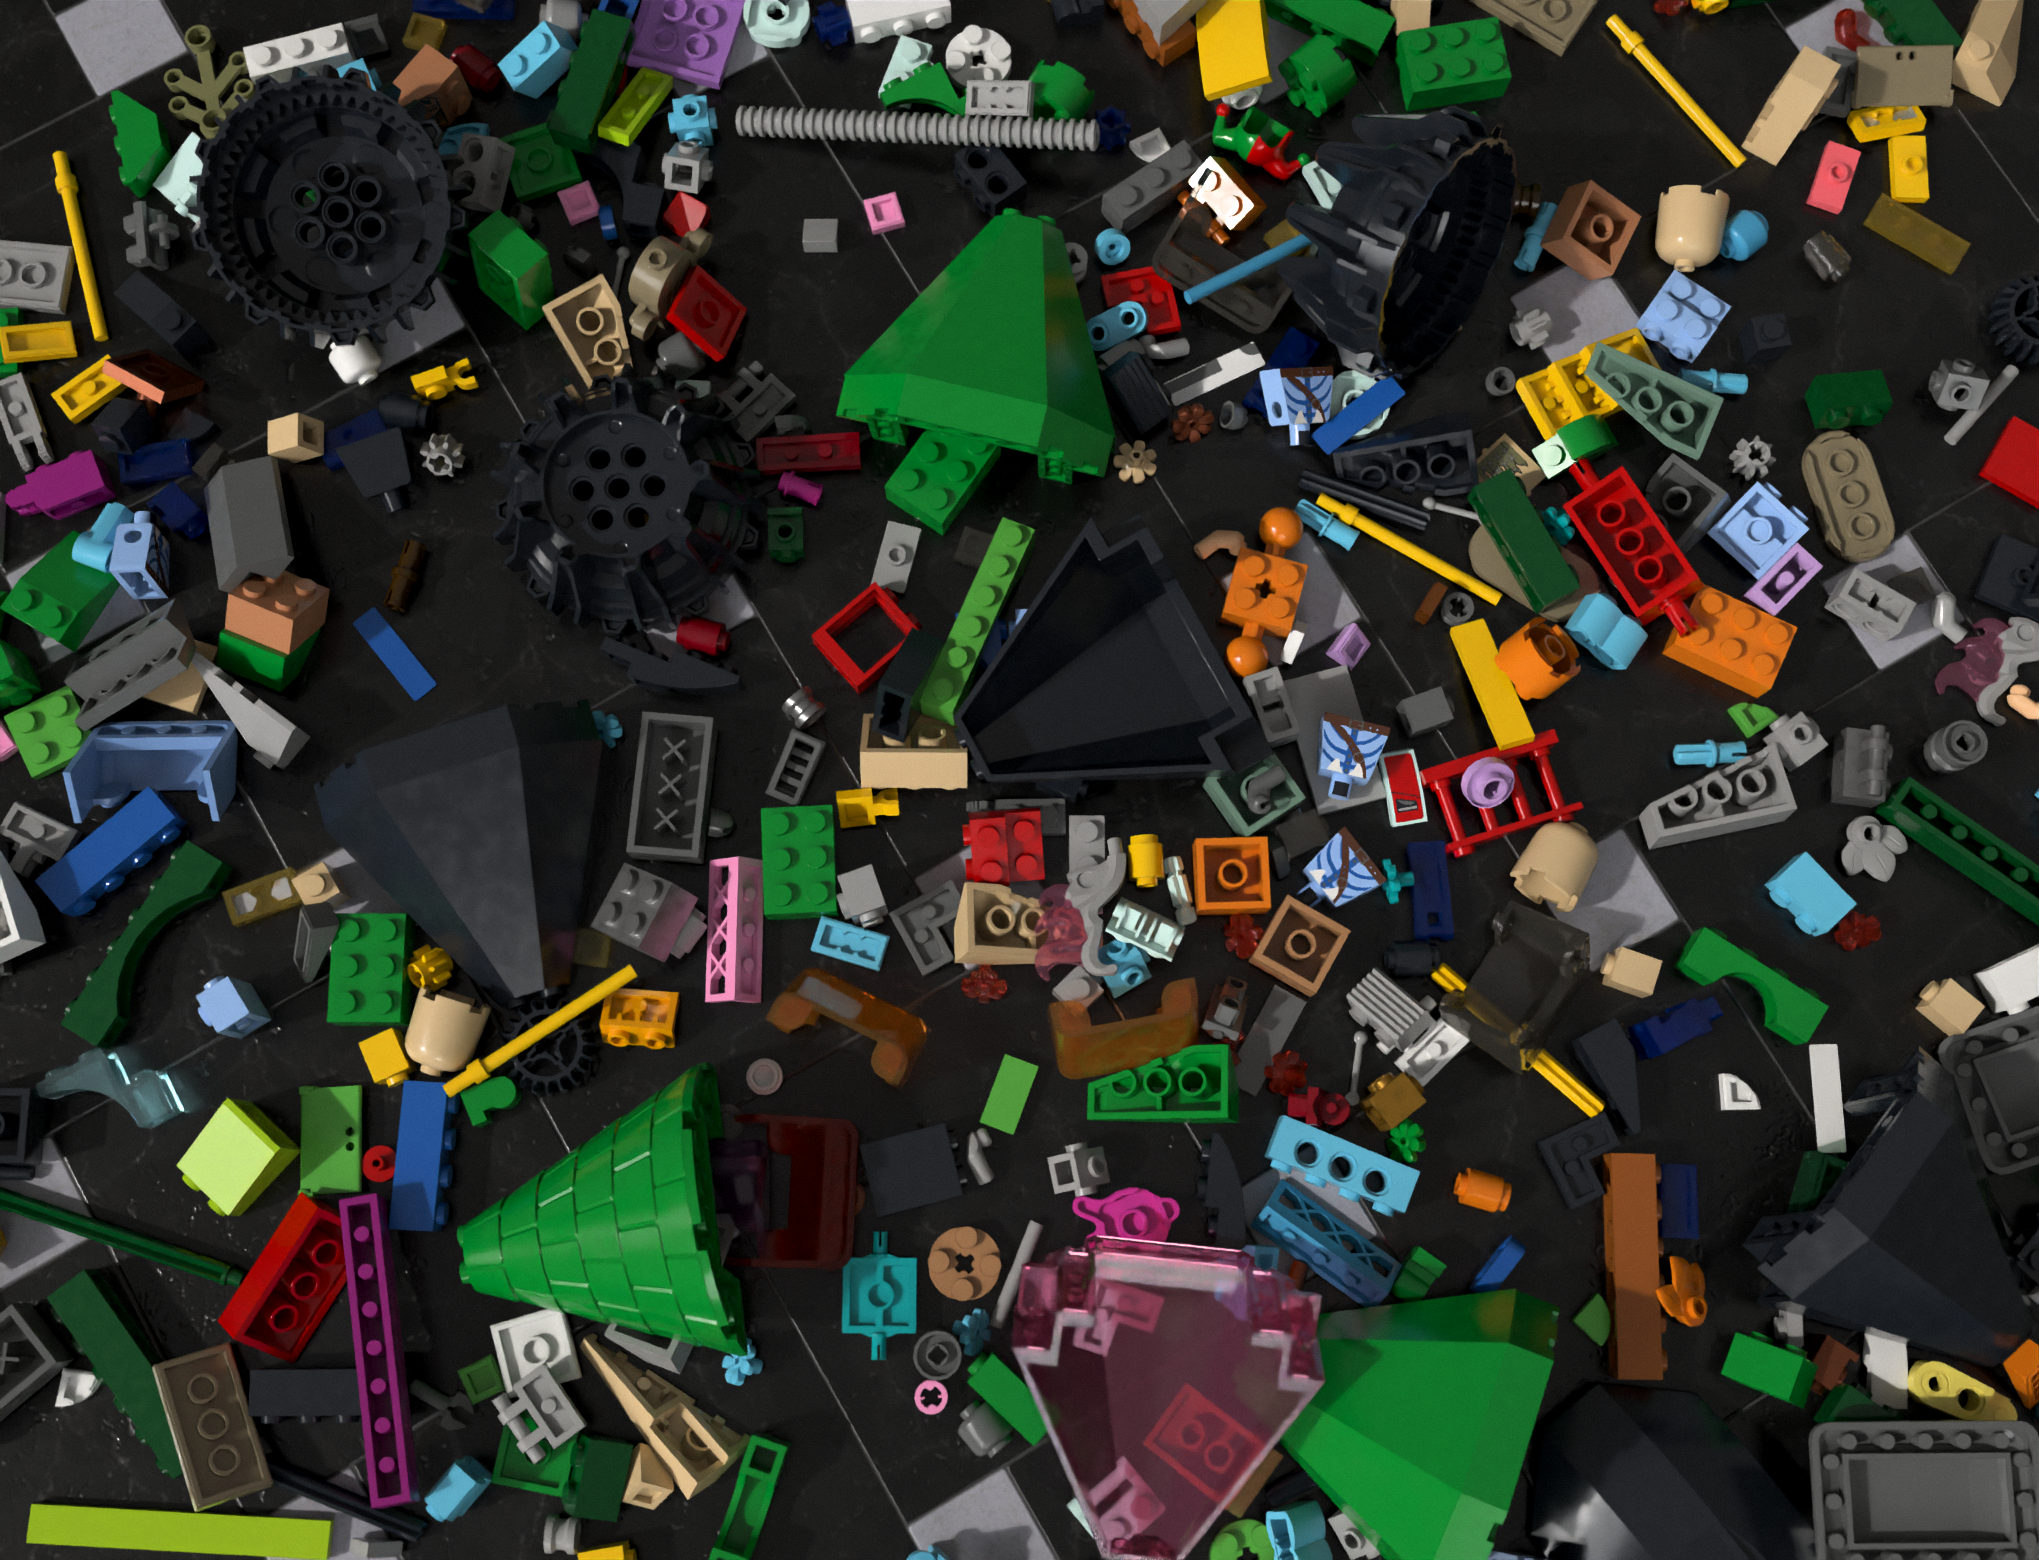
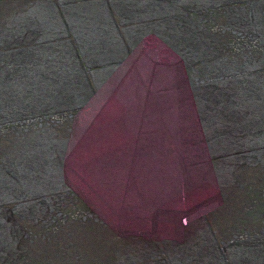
M1094 1235L1085 1239L1084 1246L1075 1250L1067 1246L1047 1254L1046 1261L1036 1264L1029 1261L1022 1264L1017 1305L1014 1306L1012 1349L1102 1558L1114 1560L1185 1559L1326 1381L1319 1340L1316 1337L1322 1300L1321 1295L1314 1291H1299L1294 1288L1295 1280L1272 1267L1267 1269V1271L1254 1264L1255 1257L1245 1251Z

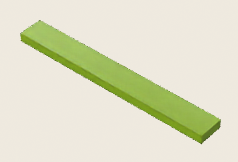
M36 1502L31 1504L26 1543L328 1560L331 1557L335 1519Z

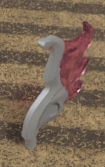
M2011 617L2008 621L2010 627L1994 618L1981 619L1972 625L1974 628H1983L1985 635L1964 639L1954 646L1955 650L1965 649L1966 656L1963 660L1950 663L1939 671L1935 680L1939 695L1945 692L1946 686H1958L1976 701L1977 710L1985 720L1995 726L2003 725L2006 719L1994 710L1996 699L2018 677V665L2039 661V624L2028 618Z
M1113 837L1107 840L1109 856H1107L1106 861L1097 865L1082 866L1072 870L1067 874L1068 882H1071L1070 885H1053L1041 894L1038 901L1040 905L1045 904L1049 900L1054 902L1050 910L1038 919L1034 929L1036 934L1044 928L1049 931V937L1045 944L1038 949L1035 956L1037 973L1047 982L1050 981L1049 970L1053 966L1063 963L1083 966L1090 974L1095 976L1117 975V965H1104L1098 959L1104 926L1103 920L1098 914L1100 909L1119 892L1124 883L1127 854L1123 852L1121 838Z

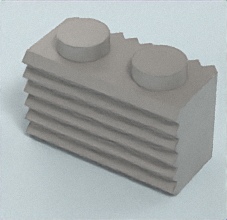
M1377 967L1373 968L1372 972L1368 973L1367 977L1363 978L1362 982L1358 983L1346 996L1351 1006L1349 1010L1350 1015L1360 1025L1365 1026L1368 1023L1376 1030L1374 1032L1375 1036L1387 1048H1391L1394 1045L1403 1052L1433 1023L1429 1011Z

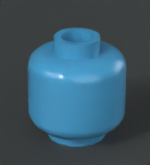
M1739 210L1727 219L1719 252L1726 258L1744 261L1767 243L1769 231L1768 222L1763 215L1757 211Z

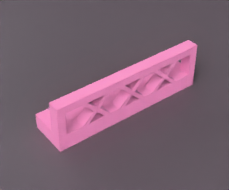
M740 856L710 860L705 1002H761L764 911L763 860ZM729 867L728 881L723 885L722 868ZM726 904L727 916L722 921L721 908ZM725 939L726 952L721 956L720 944ZM724 975L725 993L718 994L719 979Z

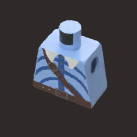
M1333 366L1279 368L1260 371L1270 425H1289L1290 446L1311 444L1310 424L1328 422L1330 417Z
M138 511L134 514V523L117 526L109 571L133 600L168 598L170 547L167 540L156 527V515L149 511Z
M1324 712L1319 721L1316 773L1320 776L1331 778L1328 791L1329 797L1347 801L1349 800L1352 784L1360 786L1367 784L1391 728Z
M1344 826L1304 868L1302 874L1309 884L1295 895L1298 901L1311 908L1323 900L1328 908L1334 911L1375 890L1387 879Z

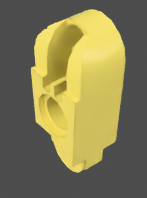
M1921 1359L1916 1361L1908 1372V1397L1915 1403L1956 1420H2017V1412L2013 1404L2010 1403V1399L1945 1363ZM1932 1377H1935L1937 1380V1386H1933L1934 1390H1931L1928 1384ZM1962 1390H1965L1968 1401L1961 1408L1958 1396Z

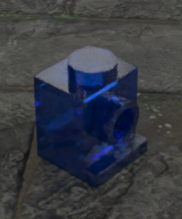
M174 481L146 503L175 534L181 530L189 539L198 537L209 523L208 516Z

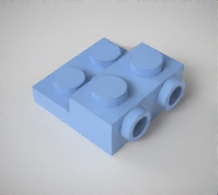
M1674 270L1635 327L1640 329L1646 338L1658 341L1669 348L1675 357L1683 360L1686 359L1692 363L1713 335L1731 306Z
M1756 482L1707 532L1712 539L1757 580L1809 530L1804 524L1808 518L1793 505L1787 509L1778 500L1782 495L1768 482L1763 486Z

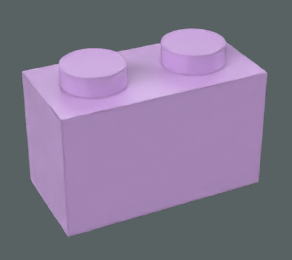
M1797 542L1739 600L1775 616L1823 565Z

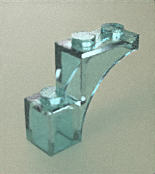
M100 1048L83 1053L78 1057L80 1061L68 1068L67 1066H60L45 1074L46 1079L35 1085L41 1098L53 1100L82 1091H97L120 1103L131 1114L138 1127L152 1129L185 1111L167 1073L146 1069L133 1075L130 1078V1083L116 1052L100 1050Z

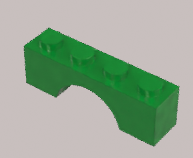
M1703 927L1693 932L1674 963V968L1702 986L1714 983L1724 976L1737 977L1747 981L1756 988L1763 999L1766 1012L1764 1026L1794 1045L1808 1043L1829 1007L1820 1001L1821 996L1818 993L1804 986H1796L1789 981L1790 977L1787 973L1773 966L1768 968L1757 961L1759 959L1757 954L1745 947L1737 948L1729 943L1727 935L1716 928Z
M758 1431L751 1435L739 1470L737 1484L729 1509L709 1560H752L791 1445L790 1442Z

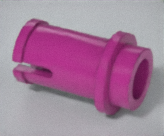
M784 471L777 491L782 492L783 497L790 495L816 506L824 485L796 476L795 471L790 473Z

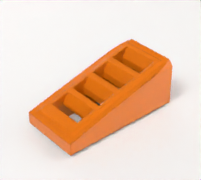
M2028 1339L2003 1362V1365L2023 1405L2030 1410L2039 1402V1345Z

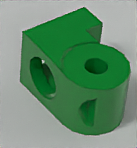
M499 1076L460 1092L472 1125L483 1127L494 1122L490 1112L497 1109L507 1110L515 1107L521 1100L522 1092L521 1087H519L516 1081Z
M1413 1246L1402 1262V1267L1390 1293L1404 1303L1421 1301L1436 1278H1439L1447 1265L1423 1248Z

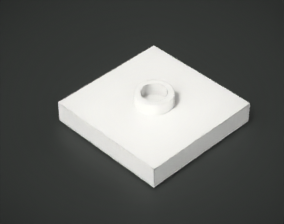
M545 1309L490 1326L506 1394L509 1399L518 1396L512 1386L543 1363L548 1365L559 1383L582 1377L567 1313L563 1314Z

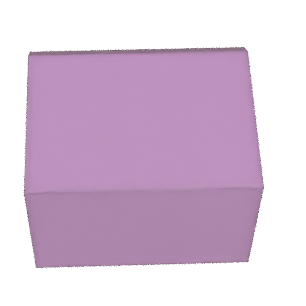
M1351 623L1344 627L1326 652V655L1341 665H1347L1348 670L1352 671L1371 643L1358 625Z

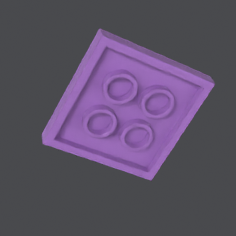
M642 0L634 23L637 37L627 66L641 69L643 66L673 76L676 79L720 90L742 24L746 0Z

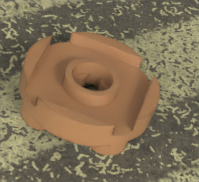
M968 1226L952 1228L944 1232L934 1242L928 1259L931 1280L936 1288L949 1298L967 1301L984 1296L996 1284L1001 1269L1000 1252L996 1243L984 1231ZM960 1253L964 1257L971 1254L975 1259L971 1263L974 1270L969 1274L965 1270L959 1274L955 1269L958 1264L955 1257Z

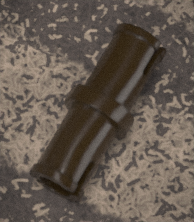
M405 540L398 565L392 568L390 575L393 579L383 601L385 607L397 612H404L406 609L405 606L412 587L418 584L420 577L417 573L424 553L427 551V547L424 544L414 540Z

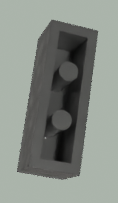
M1185 140L1181 141L1104 193L1101 213L1113 228L1127 234L1177 200L1178 195L1183 190L1187 189L1190 191L1193 189L1187 181L1202 166V161Z

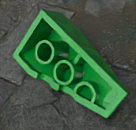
M1192 1045L1164 1058L1153 1059L1145 1065L1131 1070L1126 1069L1088 1083L1087 1120L1239 1123V1086L1230 1045Z

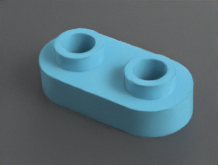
M1126 301L1093 317L1086 323L1093 350L1107 351L1118 343L1141 334L1148 325L1149 316L1145 307L1140 303ZM1128 312H1132L1135 317L1131 325H1127L1124 321V316ZM1098 327L1104 330V337L1101 340H1097L1094 337V331Z

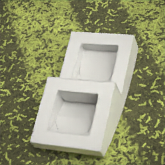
M1864 1333L1862 1362L1868 1368L1866 1389L1873 1394L1870 1400L1880 1407L1886 1404L1894 1409H1907L1908 1362L1906 1344Z

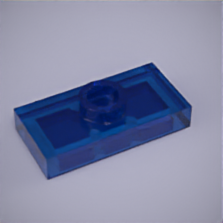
M376 408L324 433V455L322 457L330 471L344 465L335 450L336 448L388 430Z
M186 438L142 445L134 455L117 453L120 482L125 486L193 474L190 442Z
M1660 1164L1661 1180L1657 1184L1658 1199L1662 1203V1219L1658 1221L1659 1236L1662 1238L1699 1239L1697 1165Z

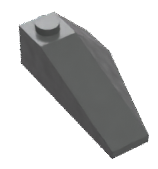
M1674 453L1670 455L1649 480L1644 497L1683 555L1713 527L1732 504L1726 491ZM1609 576L1608 582L1617 588Z

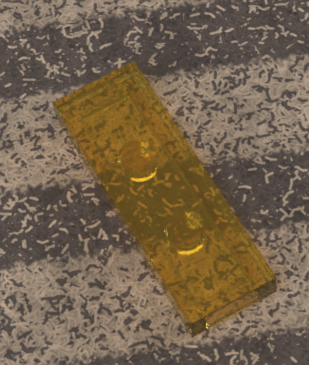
M1884 193L1878 198L1863 223L1868 228L1950 275L1956 270L1971 244Z

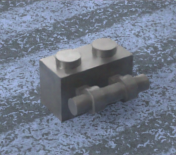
M1872 725L1871 730L1847 727L1835 734L1830 802L1870 808L1885 802L1891 787L1890 779L1887 778V765L1890 763L1893 754L1886 726Z

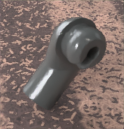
M1279 765L1270 768L1250 781L1246 801L1251 812L1265 814L1270 810L1271 789L1287 780L1284 771Z

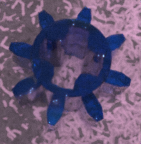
M832 1L817 6L819 14L813 17L812 21L820 41L829 40L833 47L848 41L846 34L853 27L845 7L842 5L836 8Z
M1112 104L1103 111L1095 110V119L1099 123V143L1107 146L1108 150H1111L1112 146L1118 143L1125 145V134L1131 132V123L1124 122L1126 110L1119 111L1113 108Z

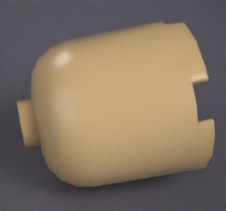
M1679 185L1669 187L1668 194H1660L1655 248L1660 258L1674 265L1675 270L1692 272L1695 270V267L1711 263L1719 254L1730 203L1729 196L1723 191L1717 189L1715 195L1702 193V186Z
M1550 822L1545 824L1535 833L1510 873L1511 877H1516L1513 885L1523 895L1537 904H1541L1544 899L1557 904L1556 911L1570 912L1576 907L1597 866L1599 857L1598 847L1588 835L1586 828L1578 823Z
M421 986L405 1037V1048L412 1060L422 1064L420 1071L441 1077L443 1071H458L465 1068L471 1062L492 1007L488 1004H483L481 1009L473 1006L474 998L441 989L439 995L429 994L431 987Z

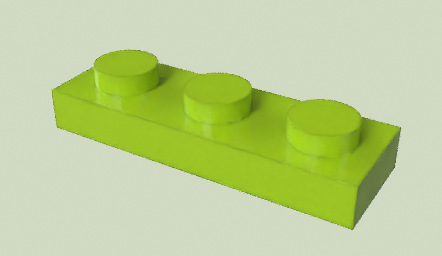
M642 66L599 123L598 137L630 146L673 88V76Z

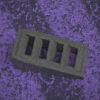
M792 728L766 794L794 806H799L828 741L798 728ZM799 741L813 747V753L811 754L795 747L797 742ZM793 754L809 761L807 767L791 761V755ZM787 767L804 775L799 780L785 774V768ZM780 780L798 787L796 794L779 787Z
M328 902L302 905V908H300L293 960L305 983L313 981L339 927V920L331 904Z

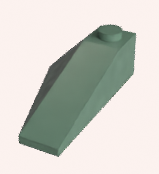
M1598 341L1584 374L1665 446L1698 460L1701 457L1724 398Z

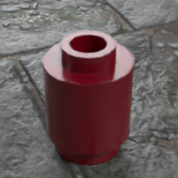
M472 44L461 45L452 53L450 60L459 67L465 82L477 91H484L485 93H490L495 89L502 77V72L498 69L497 63Z
M692 615L690 618L682 617L677 630L676 642L683 645L684 649L718 657L721 651H727L731 632L726 631L725 623Z

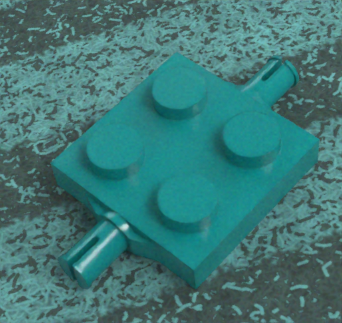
M873 1232V1254L862 1258H843L842 1333H861L872 1337L871 1360H878V1345H880V1360H887V1337L897 1333H916L917 1258H898L888 1254L889 1232H881V1246L880 1232Z

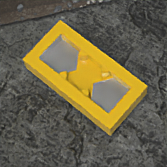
M1918 106L1868 107L1850 111L1847 118V123L1859 143L1923 131L1927 121Z

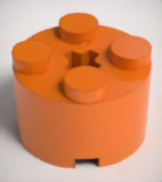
M1542 617L1533 618L1504 641L1500 646L1499 653L1494 658L1498 668L1506 672L1507 676L1515 684L1517 694L1527 701L1532 698H1547L1577 675L1581 669V665L1576 667L1575 659L1579 657V653L1572 639L1558 625L1555 624L1549 627L1543 622L1547 619Z

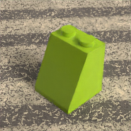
M227 1098L176 1166L184 1173L182 1179L189 1187L195 1191L201 1189L210 1198L207 1203L216 1213L223 1217L226 1214L228 1216H240L300 1154V1148L252 1101Z

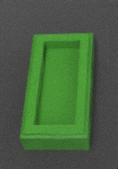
M1005 1054L980 1123L1014 1135L1039 1066Z

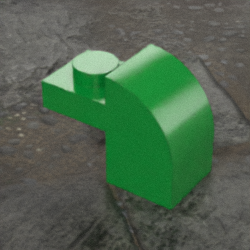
M1591 414L1556 431V435L1531 451L1547 479L1552 480L1567 471L1574 463L1578 464L1580 459L1588 458L1591 462L1617 446L1618 442L1604 417L1599 414Z

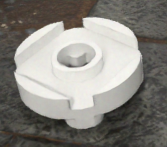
M976 25L967 26L963 32L957 34L951 40L946 50V69L951 82L963 91L967 88V80H1007L1011 71L1010 45L1002 36L990 29L980 28ZM983 56L985 62H987L985 65L981 63L977 67L972 65V57Z

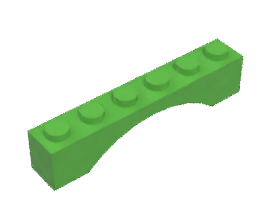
M1004 517L1002 518L920 698L922 714L952 726L956 725L953 717L969 695L979 662L994 625L1010 593L1022 577L1036 546L1035 529Z

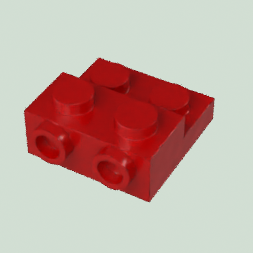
M1039 807L969 813V824H962L964 846L971 845L972 858L965 859L967 880H974L975 883L1010 886V882L1045 879Z

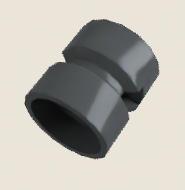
M1960 720L1939 729L1927 737L1923 745V756L1925 762L1932 770L1948 775L1961 771L1980 761L1987 752L1988 740L1985 732L1979 725L1972 721Z
M936 1328L922 1335L914 1347L913 1359L916 1368L921 1375L930 1380H943L953 1375L957 1371L962 1359L961 1343L955 1334L946 1329Z

